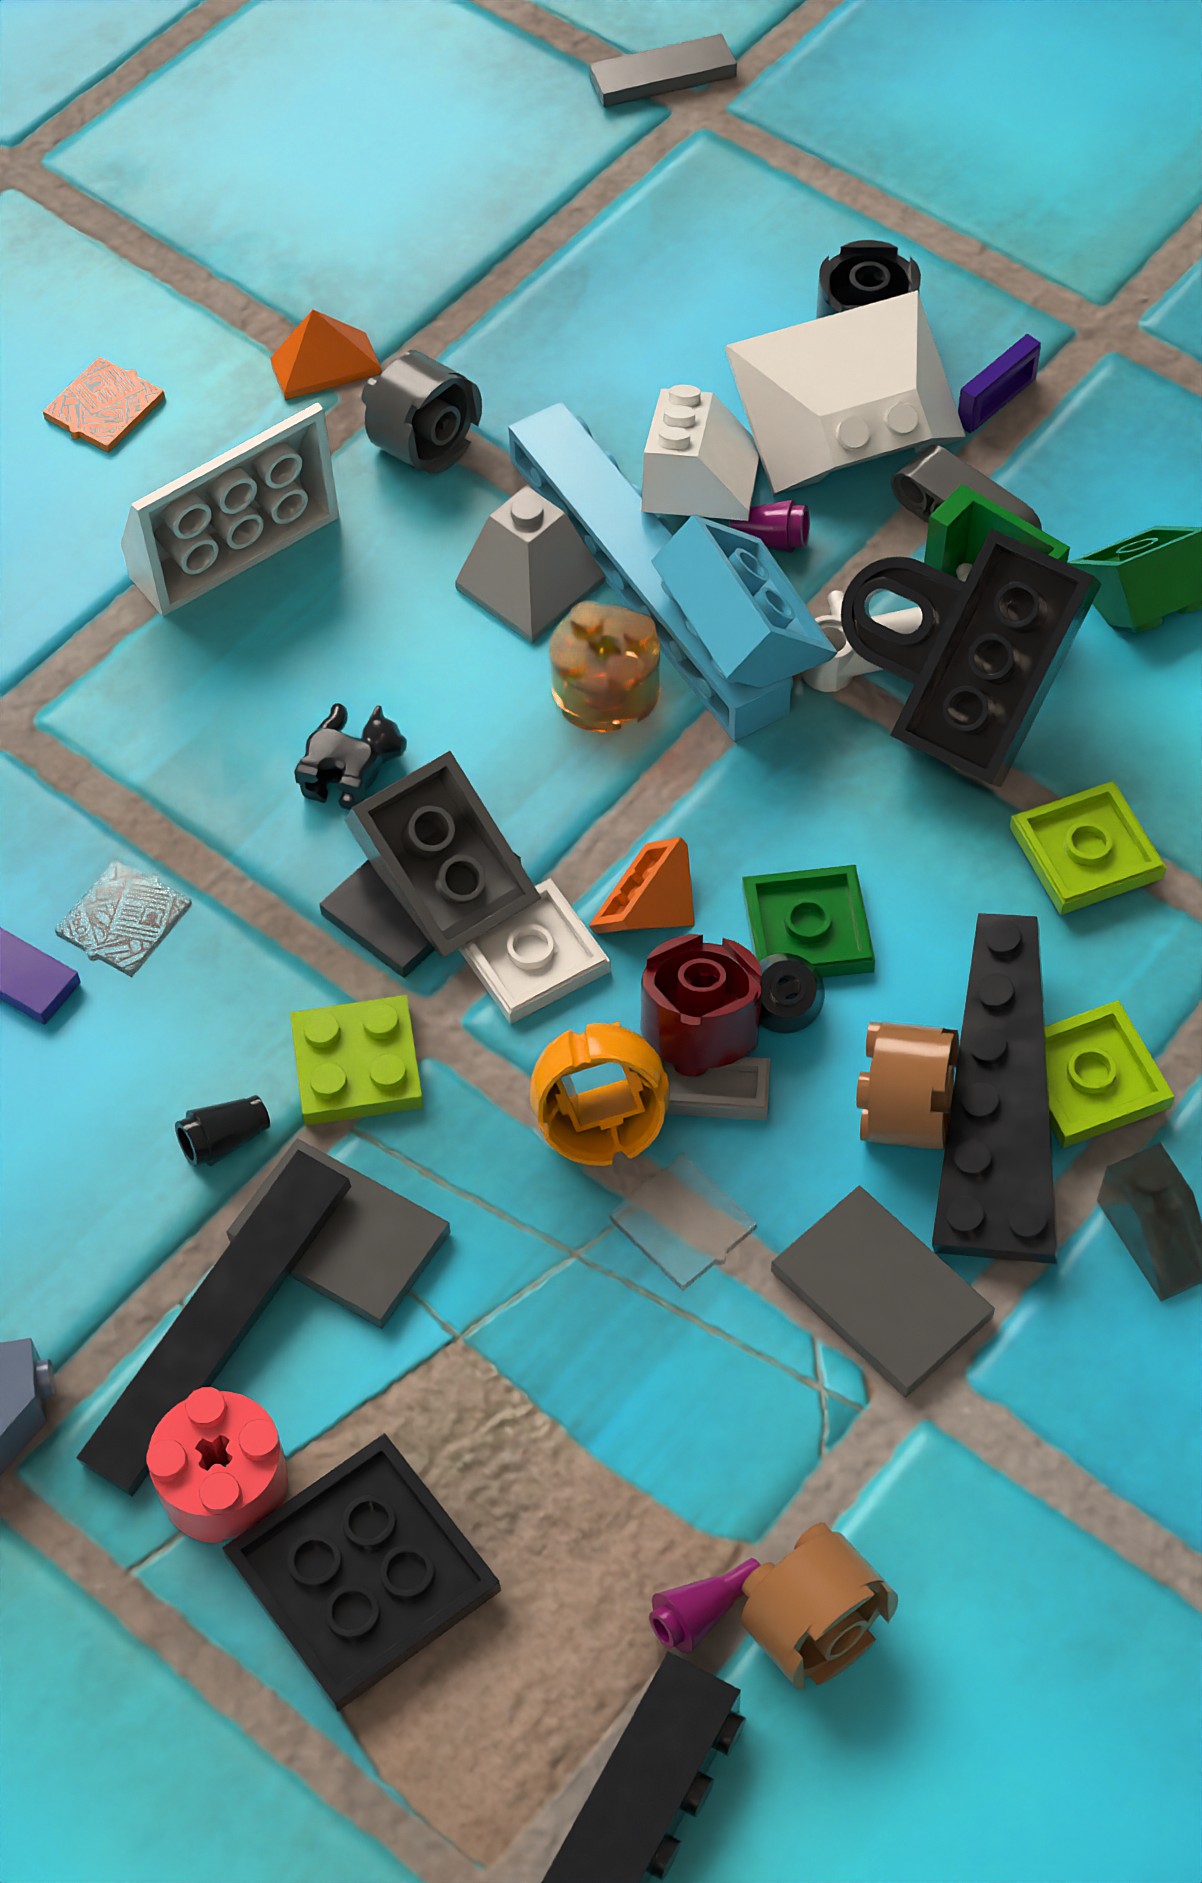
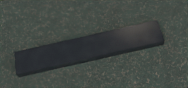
M299 1149L296 1151L76 1458L81 1465L133 1497L150 1473L146 1463L147 1452L152 1435L159 1422L173 1407L186 1400L193 1391L212 1385L352 1187L349 1178Z

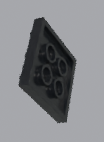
M385 1433L222 1547L226 1559L337 1712L501 1591L498 1578Z

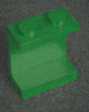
M961 484L929 517L924 563L955 578L958 577L956 570L959 565L968 563L973 566L990 529L1065 563L1068 561L1069 546L964 484Z

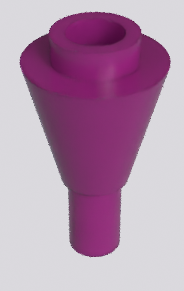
M750 1558L721 1577H711L654 1594L652 1597L653 1611L649 1614V1621L660 1642L669 1649L676 1647L682 1653H691L734 1605V1600L744 1595L742 1585L748 1576L761 1566L756 1559Z

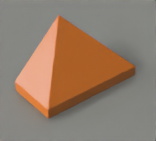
M314 309L270 358L272 369L285 400L381 374L380 364L366 332Z
M681 837L646 843L588 925L595 934L695 926L688 844Z

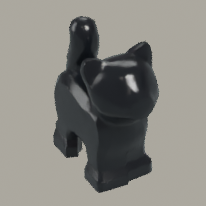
M335 703L332 705L329 716L323 720L317 730L307 739L305 756L300 759L294 771L296 783L300 785L304 797L325 803L328 796L326 785L328 783H337V788L342 791L338 801L339 805L344 809L351 810L352 807L365 800L366 790L375 781L381 765L404 754L407 740L401 735L397 723L384 717L382 706L380 705L376 706L362 730L361 739L340 732L346 725L348 712L342 704Z

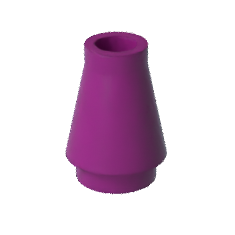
M795 500L755 506L750 508L748 521L730 519L729 527L760 538L766 547L792 553L794 548H806L810 531L809 508L807 505H797Z

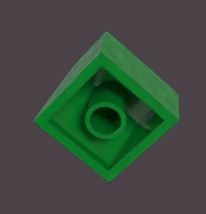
M1155 526L1067 562V564L1095 576L1102 584L1092 604L1110 626L1129 627L1132 633H1141L1161 626L1164 623L1162 616L1174 611H1178L1179 614H1185L1202 609V527Z

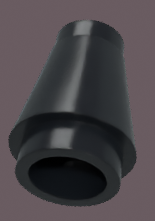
M257 1095L247 1099L242 1098L187 1110L186 1118L175 1123V1132L179 1145L186 1159L194 1167L202 1163L213 1166L260 1134L261 1131L270 1128L268 1112Z

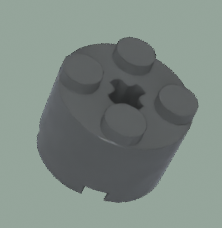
M417 350L407 351L402 357L392 362L380 377L375 376L369 379L362 391V402L366 405L365 429L370 442L407 465L420 471L425 470L430 474L447 470L464 455L471 444L469 440L465 439L470 425L473 423L479 426L482 415V397L478 386L460 373Z

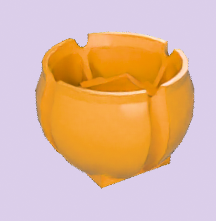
M618 1021L612 1024H587L586 1030L583 1033L579 1034L573 1030H568L550 1042L535 1065L530 1079L529 1094L532 1112L537 1117L538 1126L550 1146L559 1154L574 1162L594 1166L612 1165L613 1157L618 1152H623L629 1159H632L651 1145L658 1136L669 1106L670 1090L667 1074L662 1069V1061L654 1048L639 1034L628 1028L621 1027ZM605 1063H616L622 1066L627 1079L577 1094L570 1074Z

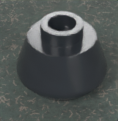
M789 953L774 954L762 959L759 962L762 981L760 1025L776 1033H794L809 1026L821 1012L825 998L824 984L818 970L806 959ZM781 979H788L787 982L781 985L778 984V981ZM792 994L796 995L795 998L786 999V997Z

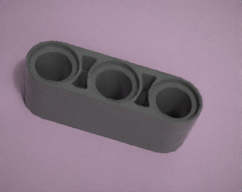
M939 445L928 446L892 476L891 488L895 497L906 509L928 524L930 515L961 484H964L1042 530L1039 517L1029 505Z

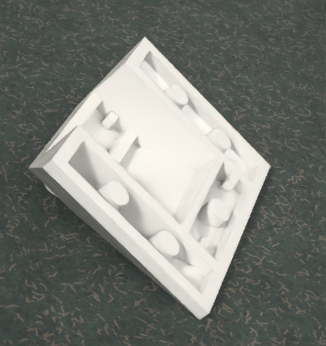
M918 290L725 346L726 355L772 495L820 482L830 472L913 447L915 452L918 453L930 445L942 446L966 437Z

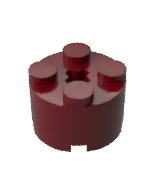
M698 934L675 937L652 950L647 958V966L641 980V1034L654 1048L659 1057L672 1063L678 1073L688 1077H697L706 1073L708 1069L734 1063L747 1053L755 1050L758 1045L762 995L761 966L756 957L747 948L735 941L722 938V945L703 943V935Z

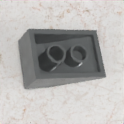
M451 751L444 753L352 807L344 820L375 871L442 959L541 899L540 894Z

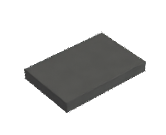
M297 1138L226 1231L228 1239L232 1242L296 1151L299 1149L349 1178L352 1187L289 1276L376 1326L383 1328L450 1234V1223Z
M860 1185L771 1263V1272L905 1398L994 1316L995 1308Z

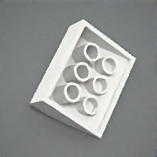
M317 402L131 504L121 540L129 578L163 617L339 518L324 409Z

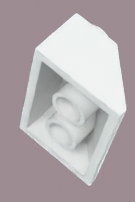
M676 385L670 389L661 388L644 450L641 512L692 516L694 514L699 517L748 521L760 460L759 452L751 433L714 393L701 392L699 388L691 385Z

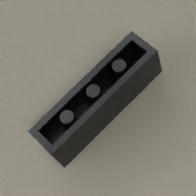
M668 1651L541 1883H649L652 1876L663 1880L669 1872L682 1843L681 1840L673 1837L685 1813L693 1817L699 1814L711 1791L714 1778L706 1775L718 1751L726 1756L731 1753L743 1730L746 1718L738 1714L741 1690Z

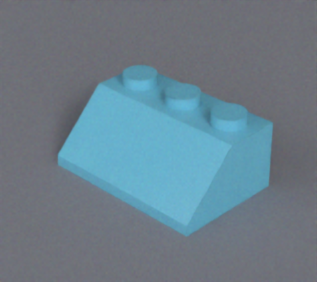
M693 514L651 560L663 579L661 582L663 591L671 600L679 604L688 618L686 621L688 630L694 637L705 644L713 657L711 660L713 669L729 683L735 684L740 682L761 689L831 661L838 653L767 547L758 537Z

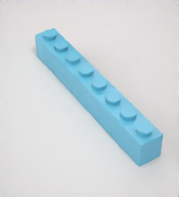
M561 401L508 426L511 463L535 492L566 513L604 572L605 581L730 738L736 742L789 715L791 689L794 687L792 676L760 689L740 682L735 684L729 683L713 669L711 665L712 655L705 644L694 637L686 626L688 618L679 604L671 600L661 587L663 579L651 562L675 535L672 527L663 517L658 518L654 513L641 512L642 490L637 484H630L621 474L612 453L609 450L602 451L593 440L591 431L584 419L581 417L575 418Z

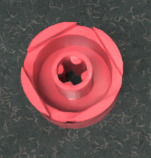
M202 1387L193 1391L186 1400L173 1407L162 1418L152 1435L146 1459L150 1476L169 1519L180 1531L189 1537L206 1543H224L222 1539L241 1535L283 1505L288 1488V1471L284 1451L273 1420L252 1399L238 1393L219 1391L212 1387Z

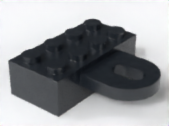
M990 529L965 582L921 561L908 557H887L869 564L852 579L846 589L841 605V623L847 641L859 656L915 684L890 736L980 780L1001 788L1102 584L1095 576ZM889 591L917 604L922 611V622L919 628L912 633L901 634L875 622L869 614V603L873 596L879 592Z

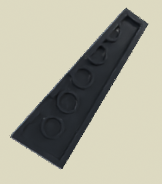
M978 913L932 1238V1247L935 1253L1049 1264L1058 1263L1040 929L1037 916Z

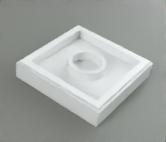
M551 878L535 886L541 896L539 901L459 948V951L510 1025L611 972L609 958Z

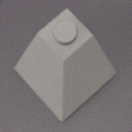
M526 485L489 515L455 580V586L459 591L533 644L604 584L605 574L566 513Z

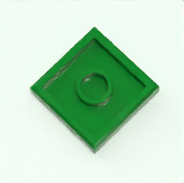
M856 865L742 877V892L753 955L758 962L770 955L789 953L809 961L818 970L821 978L874 972L875 957ZM784 978L778 982H787L788 979Z

